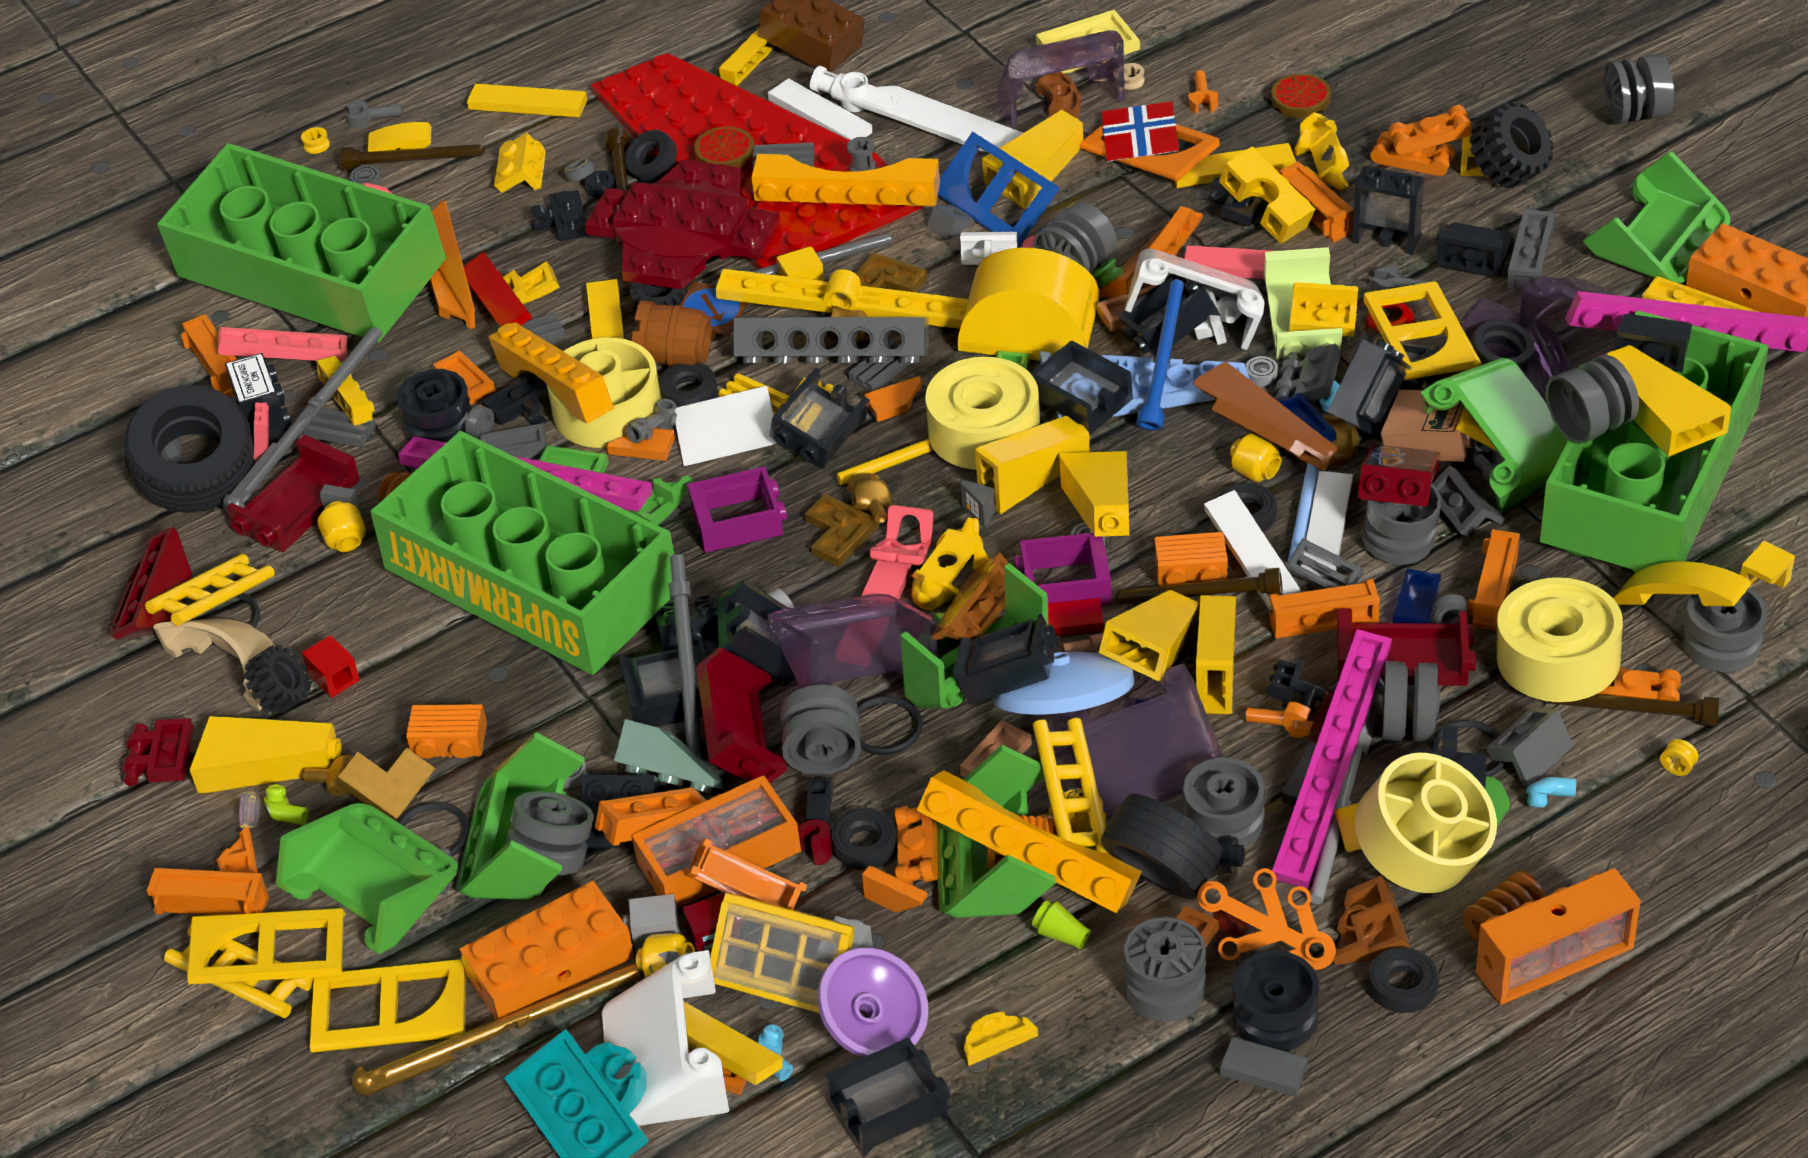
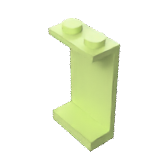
M1329 247L1265 252L1264 276L1276 359L1287 358L1291 352L1298 353L1300 357H1305L1308 350L1334 343L1337 344L1341 351L1342 328L1289 332L1293 284L1295 282L1331 285L1329 277Z

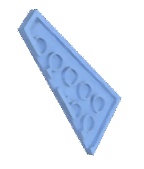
M1039 351L1041 365L1051 357V352ZM1102 355V357L1131 372L1133 399L1112 417L1138 413L1148 401L1155 366L1153 358ZM1170 359L1160 407L1170 408L1216 400L1195 387L1193 383L1196 378L1223 362L1204 361L1200 365L1183 364V359ZM1227 362L1249 379L1244 363ZM1077 373L1060 388L1091 404L1093 408L1098 404V393L1103 387ZM1055 410L1057 419L1065 416Z

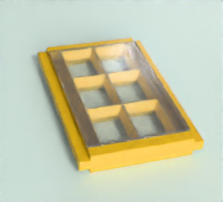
M727 892L721 904L710 957L714 982L720 986L820 1013L817 995L821 977L826 968L838 956L851 950L855 927Z

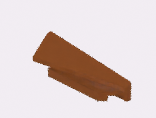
M1223 362L1199 376L1193 383L1202 392L1217 400L1211 410L1250 433L1262 436L1276 444L1280 449L1324 472L1337 452V447L1227 362Z
M1000 552L970 573L932 633V639L941 640L947 636L961 640L963 636L974 640L986 634L1006 606L1004 566L1009 563Z

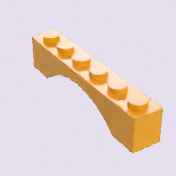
M757 154L752 173L754 200L936 206L940 186L938 159L907 158L879 169L841 172L811 167L795 160L789 155Z
M516 322L505 324L498 329V332L488 336L501 370L514 378L526 371L534 373L556 393L570 413L584 423L588 424L614 410L603 375Z
M944 770L931 777L917 808V811L1004 856H1012L1055 876L1056 883L1115 913H1118L1127 905L1142 871L1109 854L1080 846L1034 826L997 804L976 786Z

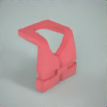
M899 505L890 506L888 509L887 536L883 541L870 549V558L888 562L898 561V563L918 566L923 564L931 548L933 511ZM914 515L919 520L921 543L903 545L896 541L903 516Z

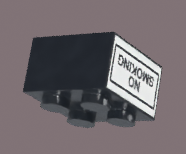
M263 353L225 363L236 404L241 407V410L244 411L248 419L253 447L255 402L267 403L269 405V446L273 442L277 443L287 431L286 427L291 426L292 423L287 407L281 408V406H285L284 402L286 401L280 383L274 385V383L278 382L273 363L267 365Z

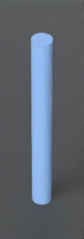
M1309 463L1306 466L1288 562L1301 539H1306L1320 470Z

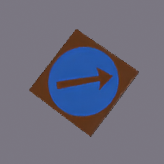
M693 281L680 305L705 311L706 315L711 316V341L714 340L716 333L730 336L734 330V318L741 317L748 302L716 299L717 286Z

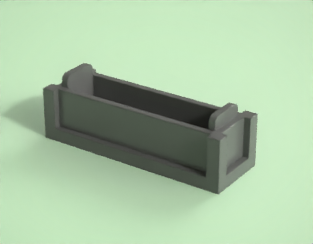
M1523 210L1508 269L1507 289L1514 290L1515 288L1518 291L1540 292L1541 273L1550 236L1554 235L1555 212Z

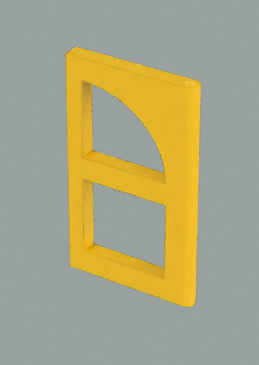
M1437 282L1364 293V302L1384 341L1393 346L1394 350L1404 354L1403 361L1412 367L1411 370L1405 369L1404 372L1407 373L1404 378L1405 380L1467 370L1481 365L1479 357ZM1427 299L1437 319L1391 326L1381 306ZM1446 334L1447 342L1439 352L1416 362H1410L1400 341Z
M343 908L194 916L191 920L187 972L188 985L342 976L345 911ZM327 928L326 961L274 963L276 930ZM259 932L256 965L207 967L210 958L222 945L238 936Z
M462 959L344 971L342 976L314 977L309 1045L311 1053L448 1039L465 1033L466 973ZM448 977L442 995L431 1008L412 1020L397 1023L398 982ZM381 984L379 1026L329 1031L331 989Z

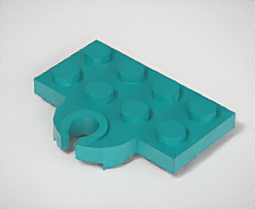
M565 1029L504 1078L560 1158H629L649 1142V1139L630 1115L641 1102L646 1090V1071L640 1062L633 1064L637 1057L625 1047L612 1045L609 1041L596 1045L585 1054L573 1036ZM633 1064L629 1073L624 1078L616 1079L620 1068Z

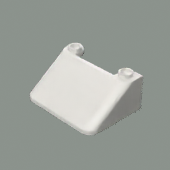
M1145 249L1139 254L1125 311H1132L1143 283L1159 285L1169 275L1175 274L1184 277L1188 283L1193 281L1199 289L1202 287V284L1212 286L1214 296L1222 298L1227 295L1237 298V308L1242 314L1247 316L1241 349H1248L1262 318L1265 305L1258 287L1252 281L1155 249Z
M709 950L687 953L678 957L608 1001L602 1010L604 1043L610 1041L612 1045L629 1049L637 1057L633 1064L640 1062L646 1071V1090L641 1102L630 1113L638 1126L729 1112L720 1058L706 1048H697L690 1053L688 1050L683 998L709 995L716 992ZM633 1064L620 1068L616 1079L624 1078L629 1073Z

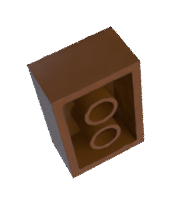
M772 0L761 9L758 37L765 39L767 42L816 68L822 66L827 68V71L832 72L862 46L865 19L830 0Z

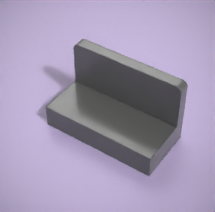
M1448 466L1432 483L1441 496V510L1456 529L1467 537L1472 534L1486 517L1500 524L1506 519L1471 476L1451 466Z
M1531 707L1486 749L1491 760L1513 762L1522 784L1529 786L1573 747V742L1558 709Z

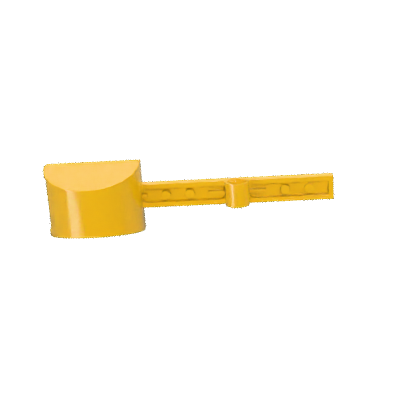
M1010 248L995 252L986 257L976 269L968 299L861 286L859 277L854 272L845 269L834 271L830 276L829 282L723 269L716 287V299L825 313H832L836 305L849 310H862L866 312L868 317L929 318V325L960 329L958 351L996 356L998 351L1029 353L1030 360L1040 361L1039 351L1051 352V356H1053L1057 350L1064 347L1071 340L1088 349L1100 294L1096 280L1082 265L1061 254L1037 248Z

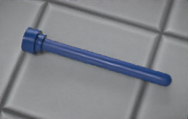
M1179 279L1173 280L1170 285L1147 404L1143 405V409H1140L1138 412L1136 424L1147 430L1158 431L1163 427L1165 415L1162 413L1163 408L1160 407L1184 286L1183 282Z

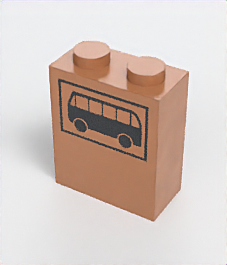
M1399 390L1381 432L1384 446L1441 452L1440 461L1465 462L1469 448H1473L1475 445V439L1456 430L1464 408L1462 403L1459 402L1447 410H1434L1430 414H1426L1422 405L1421 390Z

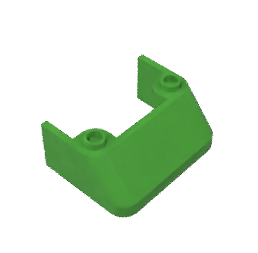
M1010 563L1004 566L1006 615L994 622L985 635L1030 619L1035 621L1038 618V614L1041 613L1048 625L1047 593ZM908 632L902 633L900 636L905 697L918 708L947 709L961 704L966 697L953 674L959 646L938 659Z
M535 732L485 780L476 799L456 884L457 892L469 898L529 900L543 892L545 886L562 871V865L513 840L506 844L509 829L513 826L510 820L514 802L518 796L535 791L566 795V792L563 791L564 782L584 764L585 757Z
M1001 745L963 780L976 786L986 796L1018 816H1027L1029 809L1027 792L1044 778L1040 762ZM937 821L938 902L942 913L954 918L1017 915L1026 910L1036 899L1056 883V877L1009 855H1006L993 868H986L987 846Z

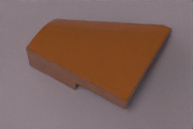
M1382 875L1347 890L1344 901L1345 912L1339 919L1337 927L1341 936L1333 960L1335 965L1374 960L1380 953L1392 948H1410L1394 893Z

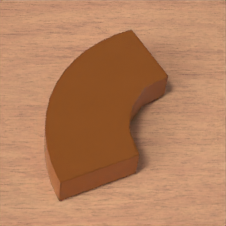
M1049 67L1036 83V92L1045 96L1050 101L1048 108L1049 116L1051 117L1060 110H1064L1078 119L1081 113V94L1075 87V82L1064 73Z

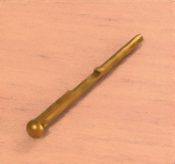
M636 964L630 965L365 1073L363 1067H360L353 1075V1087L361 1095H373L381 1090L455 1061L452 1054L496 1037L508 1029L517 1026L518 1030H520L530 1022L640 978L639 970Z

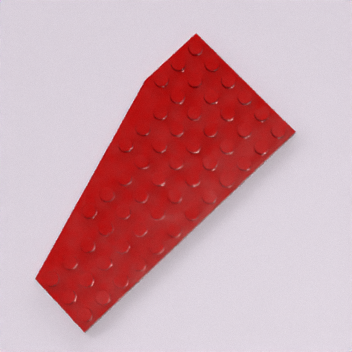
M669 53L656 56L654 59L637 66H632L625 71L591 84L593 94L635 139L640 134L655 129L663 131L670 136L677 147L676 161L671 170L682 160H696L695 142L699 136L718 127L730 126L741 128L748 132L754 140V145L814 142L815 168L850 172L852 159L847 149L849 139ZM655 147L648 153L655 159L660 149ZM875 152L872 153V158L876 162L875 169L889 166ZM750 157L747 160V164L740 168L741 196L749 198L750 208L779 212L780 223L762 258L746 257L756 269L777 264L778 256L803 248L812 247L817 253L837 247L923 208V206L755 201L752 184L753 158L751 160Z

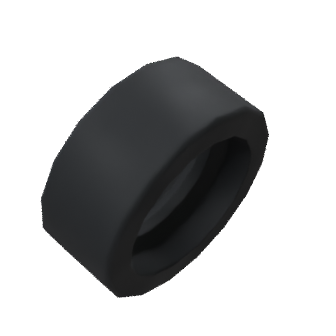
M1505 320L1486 321L1477 327L1473 334L1471 345L1479 357L1481 365L1503 358L1492 354L1484 346L1489 343H1499L1512 348L1518 354V357L1507 359L1514 361L1524 374L1526 373L1534 353V341L1529 332L1520 325Z

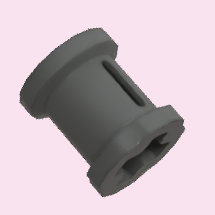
M856 137L850 140L847 145L848 153L852 159L850 172L875 169L876 162L872 158V153L875 149L874 142L867 137Z

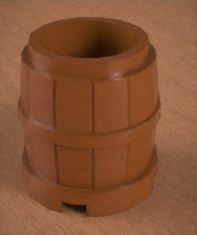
M640 301L635 315V320L638 323L636 331L632 333V342L644 347L652 355L655 364L672 367L675 364L695 365L696 362L706 364L712 336L711 316L706 315L705 311L687 308L682 305H656V302Z

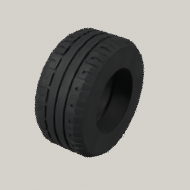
M186 385L169 388L153 395L150 399L144 401L139 406V409L134 412L125 430V454L135 486L149 501L171 511L195 513L221 506L224 496L231 494L254 466L252 434L244 411L229 396L208 387ZM184 435H205L220 443L209 457L192 464L173 463L160 456L163 449L171 441Z

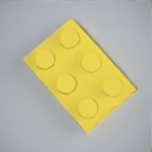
M1115 10L1036 34V44L1053 66L1064 74L1140 50V40Z

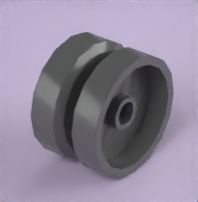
M1748 588L1734 606H1703L1699 595L1692 594L1688 600L1682 645L1686 655L1694 663L1712 671L1733 672L1751 666L1760 656L1768 610L1763 598L1753 589Z
M1385 661L1382 740L1401 741L1405 736L1406 719H1412V737L1416 742H1434L1436 719L1439 720L1440 686H1437V663L1418 662L1414 668L1413 684H1407L1408 668L1406 664L1401 661Z
M812 685L796 690L784 699L780 708L783 758L792 768L802 773L813 775L833 774L848 768L857 760L861 752L858 707L856 700L849 692L830 685Z
M1233 758L1209 759L1193 767L1184 781L1183 814L1203 827L1217 841L1237 837L1239 845H1244V848L1255 843L1262 834L1265 818V785L1262 776L1253 766Z
M542 791L524 793L518 796L514 802L510 820L513 826L509 829L506 844L513 840L562 865V871L558 875L575 873L583 867L588 847L586 840L591 833L594 814L583 802L567 795Z

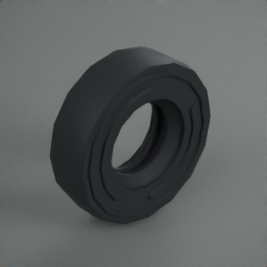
M657 129L648 130L640 134L629 146L625 157L626 167L640 181H656L664 177L671 170L676 161L677 147L667 133ZM659 147L660 150L657 157L651 163L643 164L645 155L651 149Z
M698 362L695 365L675 364L666 369L661 375L659 382L660 394L662 399H670L675 402L677 408L714 399L717 391V381L713 370L707 365ZM685 382H697L700 384L698 388L691 391L676 389L678 385Z
M1247 482L1233 484L1224 489L1218 496L1220 497L1235 490L1243 503L1258 506L1260 510L1251 515L1262 532L1268 530L1276 520L1277 502L1275 496L1268 488L1262 485Z
M872 808L856 809L847 812L835 823L832 828V848L837 859L848 867L855 869H867L868 866L878 867L893 856L897 848V830L892 819L885 813ZM860 831H872L878 835L877 842L868 847L855 846L851 843L850 839L853 834Z
M1407 947L1392 948L1380 953L1373 960L1368 973L1369 989L1375 1001L1387 1010L1398 1013H1413L1426 1008L1434 1000L1439 985L1437 967L1430 957L1419 950ZM1395 971H1408L1416 975L1418 984L1412 989L1402 990L1393 987L1388 978Z

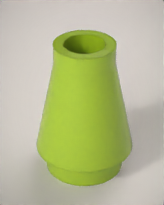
M1049 900L1044 901L1032 921V926L1038 929V934L1072 945L1079 950L1085 945L1091 933L1090 929L1080 923L1058 901L1055 903Z

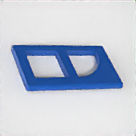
M972 131L941 176L938 197L973 217L974 221L991 232H1017V248H1019L1060 188ZM982 148L1004 164L976 203L969 189V171L978 149ZM1019 172L1042 188L1013 228L989 211L1015 173Z

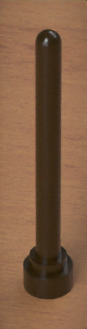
M612 128L605 134L606 149L613 155L616 189L628 191L624 155L629 147L628 133L622 128Z
M481 144L360 152V149L355 150L354 147H342L341 162L343 171H353L356 167L362 166V164L481 156L484 154L485 149Z
M1280 567L1267 568L1265 572L1259 573L1257 577L1120 590L1116 593L1115 599L1120 604L1146 602L1168 590L1177 592L1185 597L1260 590L1261 594L1267 593L1268 596L1271 594L1283 595L1282 575Z
M1595 694L1591 697L1571 702L1542 700L1546 704L1695 717V721L1702 722V726L1717 727L1719 698L1705 696L1704 700L1697 699L1696 703Z

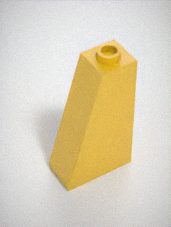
M1060 110L1006 143L1000 149L1052 182L1080 151V144L1083 141V122L1064 110ZM991 154L982 158L983 182L988 186L1004 164ZM1016 172L1002 192V195L1023 209H1026L1042 187Z
M1631 345L1607 353L1625 366L1637 388L1639 411L1634 421L1667 456L1674 455L1728 432L1731 407L1723 400Z
M1064 416L982 445L975 449L977 483L994 488L995 511L1002 514L1060 476V453L1090 452L1089 432L1083 425L1077 424L1068 416Z
M1127 451L1060 453L1061 487L1095 537L1129 536Z
M1168 590L1108 620L1099 653L1154 680L1161 681L1190 638L1200 603L1177 592Z
M1201 595L1196 658V713L1232 714L1236 596Z
M210 716L190 772L197 793H210L303 778L305 768L329 769L333 761L340 757L342 744L340 738L336 737L333 723Z

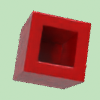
M331 635L302 652L310 678L330 698L360 681L354 657Z

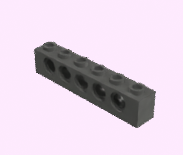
M734 318V356L743 357V363H762V357H774V363H794V357H806V363H825V357H837V363H857V357H869V363H888V356H901V363H920V356H929V318ZM770 331L775 336V344L771 349L767 350L763 347L761 339L764 333ZM802 331L806 335L807 343L802 349L798 350L793 345V336L797 332ZM833 331L838 336V344L834 349L830 350L824 344V337L828 332ZM861 331L867 332L870 336V344L865 349L858 348L855 342L857 334ZM893 331L899 332L902 336V343L897 349H891L887 343V337Z

